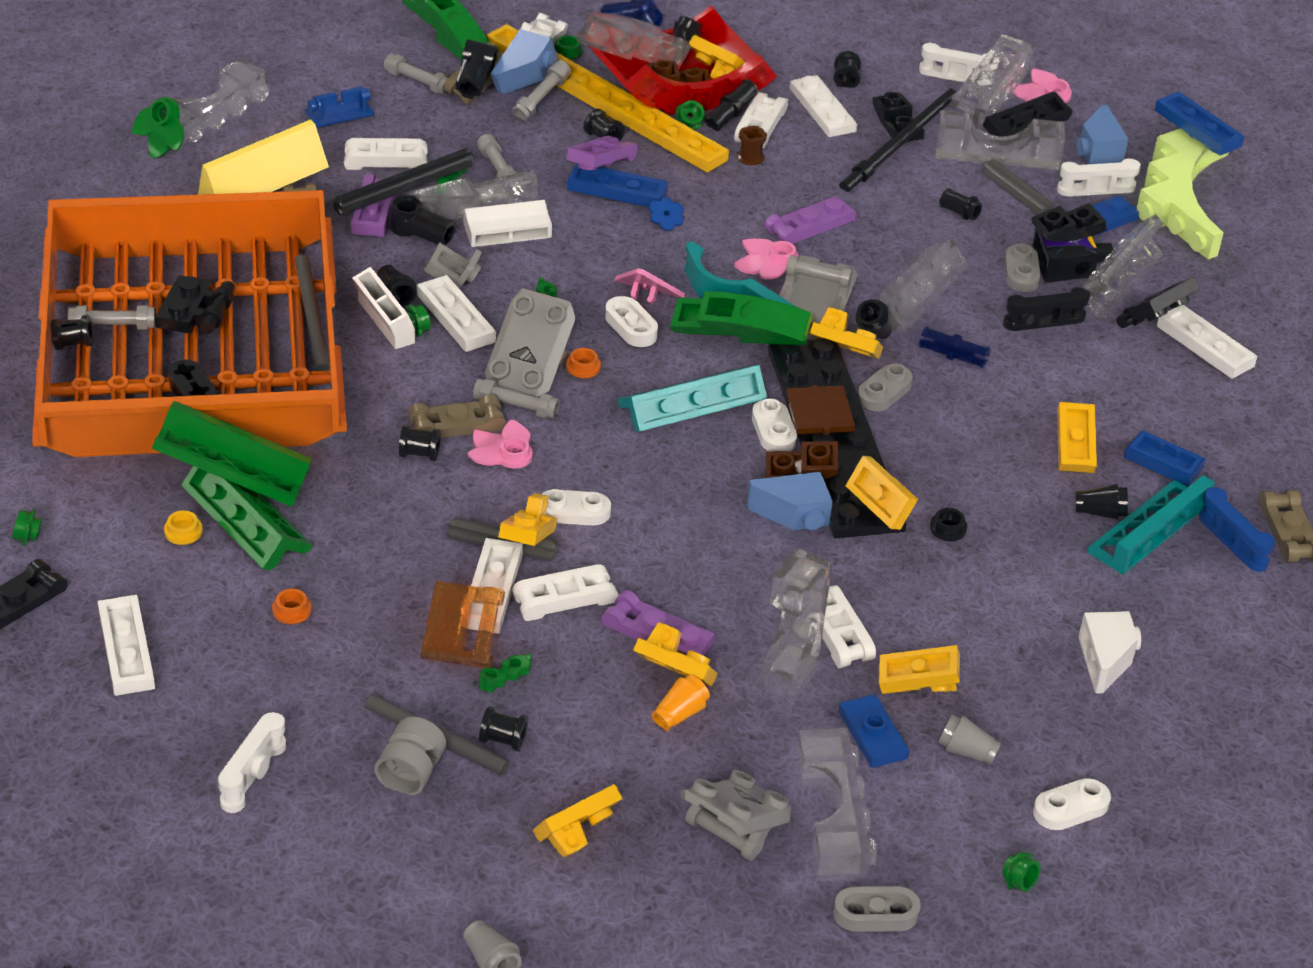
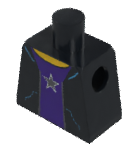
M1035 227L1032 247L1038 253L1039 268L1044 283L1094 277L1097 262L1112 261V243H1095L1093 236L1066 242L1047 241Z

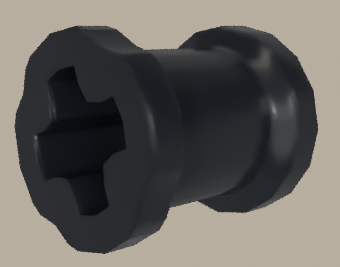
M852 51L841 52L835 58L834 66L836 71L834 72L833 80L837 87H857L860 83L861 75L858 71L861 68V59ZM843 75H846V82L843 81Z
M601 109L592 110L585 118L583 125L584 131L587 134H594L599 138L608 135L616 137L620 141L625 133L623 124L618 120L612 121Z
M88 314L82 315L81 319L51 320V334L56 350H62L64 346L85 344L87 347L93 346V326Z
M403 425L399 441V457L406 458L409 454L429 457L430 461H436L440 449V429H433L432 432L411 430L410 426Z
M488 706L482 718L479 742L495 741L511 745L512 750L519 752L527 733L528 716L511 717L496 713L495 708Z

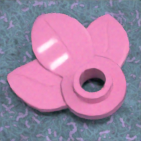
M1032 69V83L1013 85L1011 87L1012 92L1017 97L1025 100V102L1055 91L1067 103L1072 95L1068 82L1058 79L1056 75L1039 69Z
M768 239L742 240V245L749 255L736 261L734 266L743 273H759L760 277L765 280L776 279L785 274L789 256L799 257L796 247L787 241L772 242Z
M510 420L504 426L502 434L475 429L473 431V445L475 449L468 452V457L481 465H503L514 469L525 467L533 458V451L529 446L531 434L522 424L515 420Z

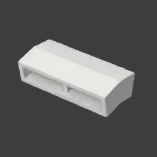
M545 200L467 208L464 210L463 222L471 247L552 238V222Z
M369 267L354 276L353 280L358 289L359 303L392 346L398 349L414 344L415 328L409 315L373 269Z

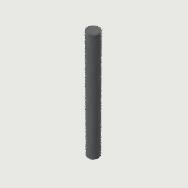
M299 255L295 258V265L316 370H328L329 359L309 260L306 255Z
M371 694L365 703L366 709L397 724L406 717H419L374 694ZM436 725L446 738L447 749L500 775L509 767V760Z

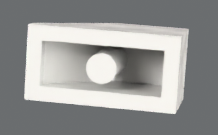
M1129 611L1084 613L1078 638L1095 693H1104L1132 664L1135 650H1139L1141 647V632L1139 627H1134Z

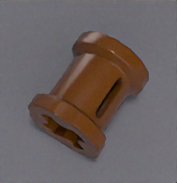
M758 126L743 127L739 131L741 149L737 153V159L746 165L761 164L765 158L762 148L763 143L766 142L767 133Z

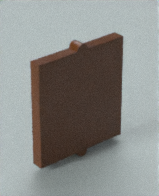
M812 385L811 387L786 388V397L796 434L822 433L823 435H828L833 432L855 431V423L844 386L818 387L817 385Z

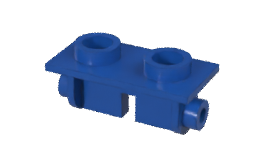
M362 86L342 90L341 101H337L335 92L313 96L312 100L307 101L308 108L305 109V113L315 123L316 128L374 115L373 110L367 103L371 99L370 91L368 88L363 89Z

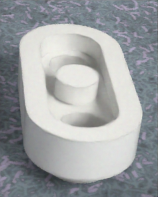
M617 296L611 298L606 303V321L628 344L635 347H647L656 342L658 324L635 299L627 296Z
M771 398L755 403L752 410V421L762 447L769 452L793 450L796 445L797 434L787 407L778 400Z
M552 489L542 493L543 495H548L546 515L558 518L557 523L600 525L610 518L611 502L601 493Z
M1080 779L1039 794L1035 800L1033 815L1036 821L1045 828L1051 830L1066 829L1104 815L1109 808L1111 794L1109 789L1097 780Z

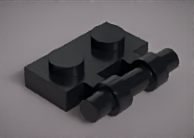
M178 275L155 317L156 328L190 334L194 325L200 326V330L203 333L211 334L214 328L219 327L222 323L224 309L229 308L234 300L233 292L235 285L230 281H224L220 287L212 290V281Z
M1191 277L1171 285L1162 291L1146 297L1144 301L1126 308L1123 314L1117 317V325L1122 329L1131 324L1136 326L1142 323L1145 317L1150 322L1167 314L1165 307L1170 305V308L1174 309L1189 302L1188 295L1200 289L1195 278Z

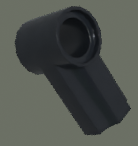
M467 39L462 55L461 69L455 85V89L461 93L462 97L473 99L475 96H481L488 73L491 74L494 68L498 51L497 46Z
M399 195L392 201L391 231L394 234L403 237L415 235L437 245L440 242L444 246L452 240L456 231V223L423 209L421 201L417 197Z

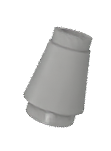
M953 714L938 741L939 744L947 747L946 752L981 762L984 761L990 765L1001 745L1000 742L994 740L992 736L964 715L962 718H959Z
M481 920L475 921L465 929L463 938L467 942L479 968L521 967L522 959L518 946L486 925L485 922Z

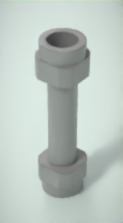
M391 53L386 57L384 69L390 74L397 76L401 73L429 85L432 92L442 95L447 93L444 90V85L449 78L448 75L437 72L435 75L408 64L406 57L399 54Z
M562 60L553 63L548 68L547 77L527 98L522 96L516 102V105L512 108L514 116L524 121H527L528 118L530 119L536 113V105L556 84L562 85L568 79V76L571 74L569 65Z
M482 135L477 141V146L481 154L485 158L490 159L498 172L496 175L497 180L505 191L517 190L521 185V179L514 168L508 166L501 155V146L493 135Z
M76 305V307H69L68 320L81 319L82 315L88 314L92 325H137V330L156 328L155 307H148V305H137L136 311H88L87 305Z
M477 379L473 390V399L480 400L485 395L493 394L498 397L499 402L536 411L537 417L554 419L560 407V399L554 398L553 395L542 393L540 397L500 388L497 387V381L490 379Z

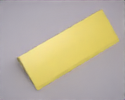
M308 120L203 164L198 194L273 192L328 168L329 165L315 123L312 120Z

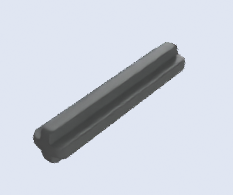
M991 159L984 163L983 173L1037 215L1055 207L1053 202L996 159Z
M458 517L453 518L448 526V537L481 546H484L486 538L515 542L499 538L500 527ZM545 538L535 546L523 544V555L552 561L556 556L558 543L556 540Z

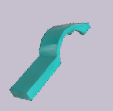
M693 241L686 244L687 257L684 270L694 292L701 298H703L705 291L727 292L765 298L795 306L752 278L727 280L714 276L706 271L701 264L704 248Z

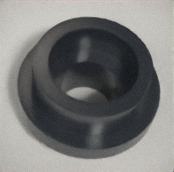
M943 508L932 517L930 530L935 537L941 540L957 541L966 535L967 523L960 511L953 508Z

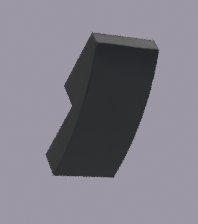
M887 92L883 96L872 97V103L878 119L891 138L914 119L912 117L913 105L901 93ZM920 129L907 142L924 139V129Z
M1090 203L1066 212L1061 206H1057L1031 218L1032 223L1047 241L1052 242L1079 240L1106 231V220Z

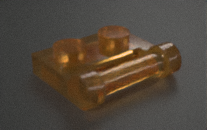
M436 581L421 650V658L480 668L491 667L493 655L490 654L498 607L503 605L505 591L495 587L481 588ZM473 602L481 603L483 608L475 648L472 651H465L464 647Z

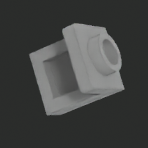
M439 242L424 271L435 278L447 275L460 289L465 281L472 283L481 268L477 261L482 252L475 249L469 260Z

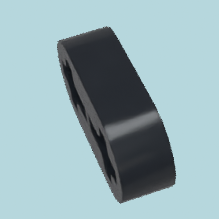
M179 360L169 366V385L175 396L216 395L214 385L196 362L192 360Z

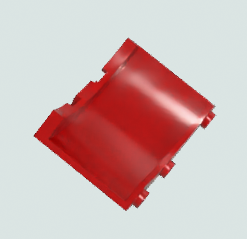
M712 5L693 18V20L703 24L700 30L703 33L700 38L739 56L745 62V64L732 72L714 79L710 74L715 64L712 63L710 66H707L695 58L697 53L693 49L686 56L684 63L667 56L674 28L652 33L631 32L613 25L600 14L578 34L637 100L650 108L662 109L668 114H675L676 108L689 100L700 103L704 111L715 109L720 104V99L725 94L733 92L744 79L751 80L759 91L777 77L759 54H756L727 25ZM659 60L677 61L679 71H686L689 68H708L710 80L700 82L674 81L659 75L647 63H655Z

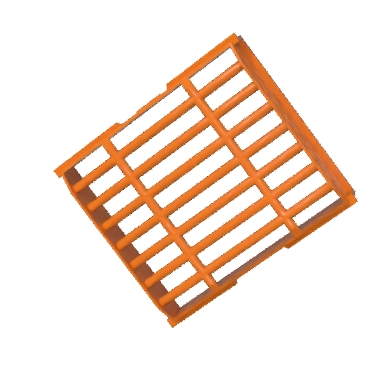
M323 190L48 200L38 315L39 320H41L39 359H37L33 447L44 446L73 457L161 453L152 449V446L162 429L173 401L284 447L310 446L337 432H347L341 346L334 344L332 309L335 307L336 277L331 217H325ZM318 240L321 242L323 279L313 280L315 293L324 291L329 371H308L306 369L302 295L295 265V258L299 256V250ZM58 249L80 257L79 286L76 289L56 290ZM286 251L287 278L285 281H269L266 279L265 252ZM252 252L253 279L250 282L234 283L232 281L231 253ZM197 254H218V281L212 284V290L220 287L224 281H230L235 285L234 296H253L256 371L254 374L237 375L235 373L232 302L229 308L224 309V319L219 326L220 373L217 376H207L214 385L215 390H221L220 395L162 397V392L173 391L169 385V378L162 376L163 329L148 328V376L145 379L126 378L127 325H113L112 377L109 380H90L91 346L87 347L85 344H77L75 379L72 382L51 383L53 360L51 320L55 319L56 302L87 305L88 311H92L93 302L114 301L113 311H128V301L149 300V307H155L157 315L163 304V299H166L173 286L163 284V256L184 255V276L197 278ZM149 256V283L146 286L130 287L128 285L129 257ZM94 258H115L114 285L111 288L93 287ZM288 294L292 370L284 373H273L270 370L267 295ZM194 325L190 334L184 333V360H192L198 364V326ZM328 383L331 385L329 390L307 391V386L324 385ZM293 386V391L271 392V387ZM257 388V393L235 394V389ZM148 393V398L126 399V394ZM51 395L56 397L74 396V401L50 402ZM111 395V400H89V396Z

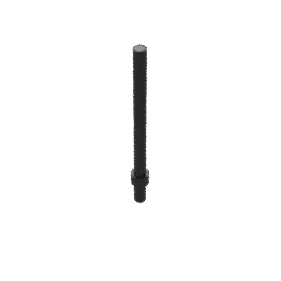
M952 88L945 91L872 156L856 164L852 168V173L839 184V187L849 192L861 181L866 182L873 176L874 170L953 102L957 98V92Z

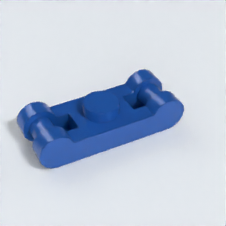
M1218 487L1208 488L1203 499L1206 506L1201 509L1199 520L1248 568L1259 572L1266 570L1269 564V557L1267 555L1272 553L1275 544L1274 537L1269 533L1257 530L1247 518L1227 501V493L1223 489Z

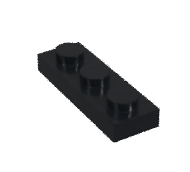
M1053 91L986 117L983 127L1000 146L1067 121L1070 119L1073 111Z

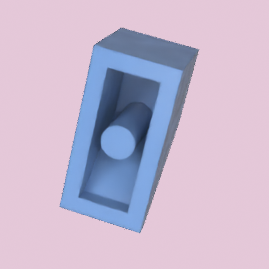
M520 29L491 72L497 92L502 94L510 93L543 81L547 76L548 68L553 63H556L558 59L552 39Z
M1101 105L1083 124L1081 137L1077 139L1076 147L1078 155L1083 156L1088 164L1122 163L1125 159L1129 139L1108 105Z
M821 472L749 480L747 507L750 511L792 530H817L821 527L829 526L833 501Z

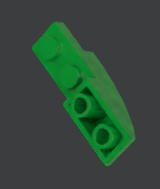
M403 0L404 5L436 30V41L460 60H462L467 39L485 44L489 43L479 25L458 0Z
M705 291L703 298H678L670 327L673 332L682 334L738 336L741 343L805 345L813 315L811 312L765 298L727 292Z

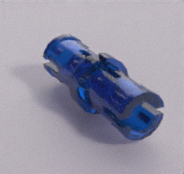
M929 327L924 328L921 336L933 339L934 341L925 338L919 341L920 348L946 355V358L953 361L955 358L980 368H984L988 359L976 356L975 354L986 357L990 356L991 348L965 341L961 335L955 334L950 336L932 330Z

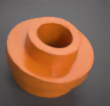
M578 348L573 350L568 357L566 370L577 378H591L600 372L601 361L594 350Z
M290 588L281 591L272 604L273 616L284 624L301 623L311 615L312 611L310 600L299 589Z

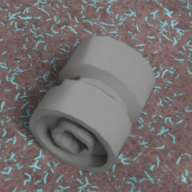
M406 717L402 719L390 737L389 744L386 745L374 766L378 780L386 788L412 796L419 794L446 748V738L443 732L435 724L423 718Z

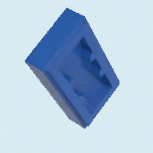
M1143 430L1129 444L1124 455L1125 459L1169 479H1175L1187 487L1190 486L1202 471L1206 461L1204 457Z
M876 694L839 704L838 711L871 768L908 759L909 749Z

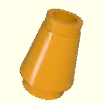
M689 674L685 678L680 677L651 713V717L656 724L668 731L670 728L705 709L710 693L705 684L696 676Z

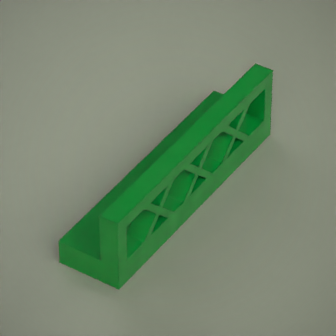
M173 401L162 429L152 446V449L291 507L295 502L312 462L310 457L176 401Z
M195 466L191 468L181 484L262 569L271 570L275 568L286 550L304 554L310 551L313 546L260 493Z

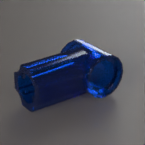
M631 0L628 2L605 4L600 7V14L619 28L639 26L641 30L651 27L656 29L663 20L662 13L654 0Z

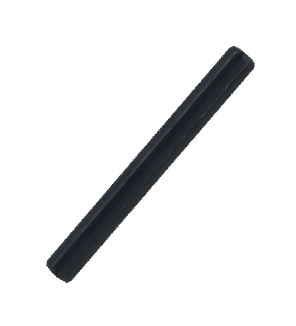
M464 148L336 196L333 199V209L338 215L343 216L469 168L474 164L473 153Z

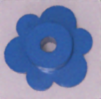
M664 197L661 201L655 200L649 205V211L652 213L650 220L654 224H659L664 231H671L675 226L682 225L684 221L682 217L684 208L680 203H672L671 199Z

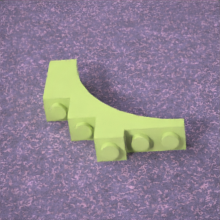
M1181 128L1157 136L1153 161L1149 162L1144 183L1145 188L1140 190L1137 210L1139 211L1140 219L1147 221L1155 229L1167 226L1171 233L1181 237L1194 251L1199 252L1207 259L1218 256L1224 232L1207 217L1198 204L1192 182L1199 172L1211 163L1228 156V153L1219 156L1207 146L1189 136Z

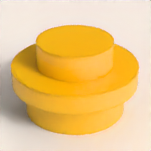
M183 510L172 513L164 525L166 539L177 545L191 544L197 541L203 532L202 523L190 511Z

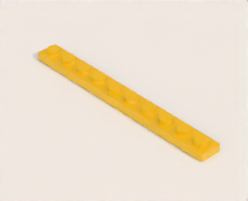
M506 24L486 34V38L504 54L518 33V30ZM557 53V61L562 60L571 68V74L568 76V79L562 85L556 84L557 87L590 106L603 110L609 117L620 121L623 125L707 173L728 161L729 150L658 109L646 106L628 92Z

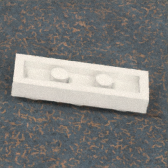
M818 75L790 80L791 91L828 137L856 132L857 123Z
M447 275L417 284V296L465 352L496 342L495 329Z
M1181 305L1167 311V314L1159 317L1157 327L1231 379L1255 367L1257 355L1186 306Z
M490 538L485 539L462 613L461 628L500 634L511 597L512 587L514 586L523 555L522 543Z
M137 595L97 601L114 696L155 689Z

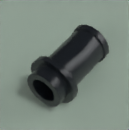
M947 188L940 197L939 204L941 207L960 214L964 220H976L982 211V203L975 196L967 197L953 191L951 188Z

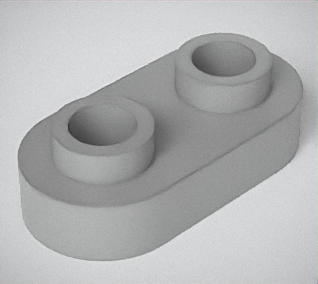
M1024 243L1008 247L1004 258L1007 285L1019 292L1034 291L1038 288L1040 281L1038 253L1031 246Z
M893 363L883 366L859 386L857 396L861 406L870 411L888 409L911 389L913 375L908 368L901 364Z
M848 887L837 894L833 916L837 924L848 931H906L916 925L921 903L918 896L912 890L905 887ZM899 910L902 914H893L891 911ZM849 911H858L861 914H854Z

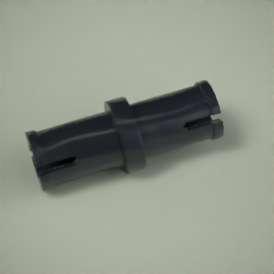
M744 79L733 92L725 94L720 99V104L705 116V124L718 132L730 118L737 117L742 112V107L757 95V86L751 80Z

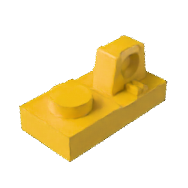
M693 35L688 43V46L697 53L695 55L697 60L707 66H710L712 63L715 64L710 74L713 79L728 74L745 64L739 56L696 35Z
M828 307L820 324L813 322L809 333L814 339L824 338L836 342L839 347L876 359L880 357L883 346L878 340H875L877 335L862 329H857L856 333L846 331L849 320L847 312Z
M1059 402L1057 407L1058 470L1094 473L1097 467L1095 404Z
M862 456L845 485L890 529L900 530L918 501V498L870 456Z
M533 493V495L529 496L526 510H520L514 516L511 515L501 522L498 537L535 546L553 533L558 518L546 515L548 495Z
M658 622L646 641L638 638L633 651L640 657L681 675H694L709 687L714 683L718 673L708 665L710 662L709 658L692 650H689L687 655L677 652L682 636L679 630Z
M957 645L880 655L879 685L882 694L919 690L924 687H930L934 692H954L957 690V683H960V653Z
M613 784L545 819L533 829V832L540 842L549 839L559 854L563 857L569 856L588 844L581 823L589 820L591 826H595L614 815L611 808L623 798L616 785Z

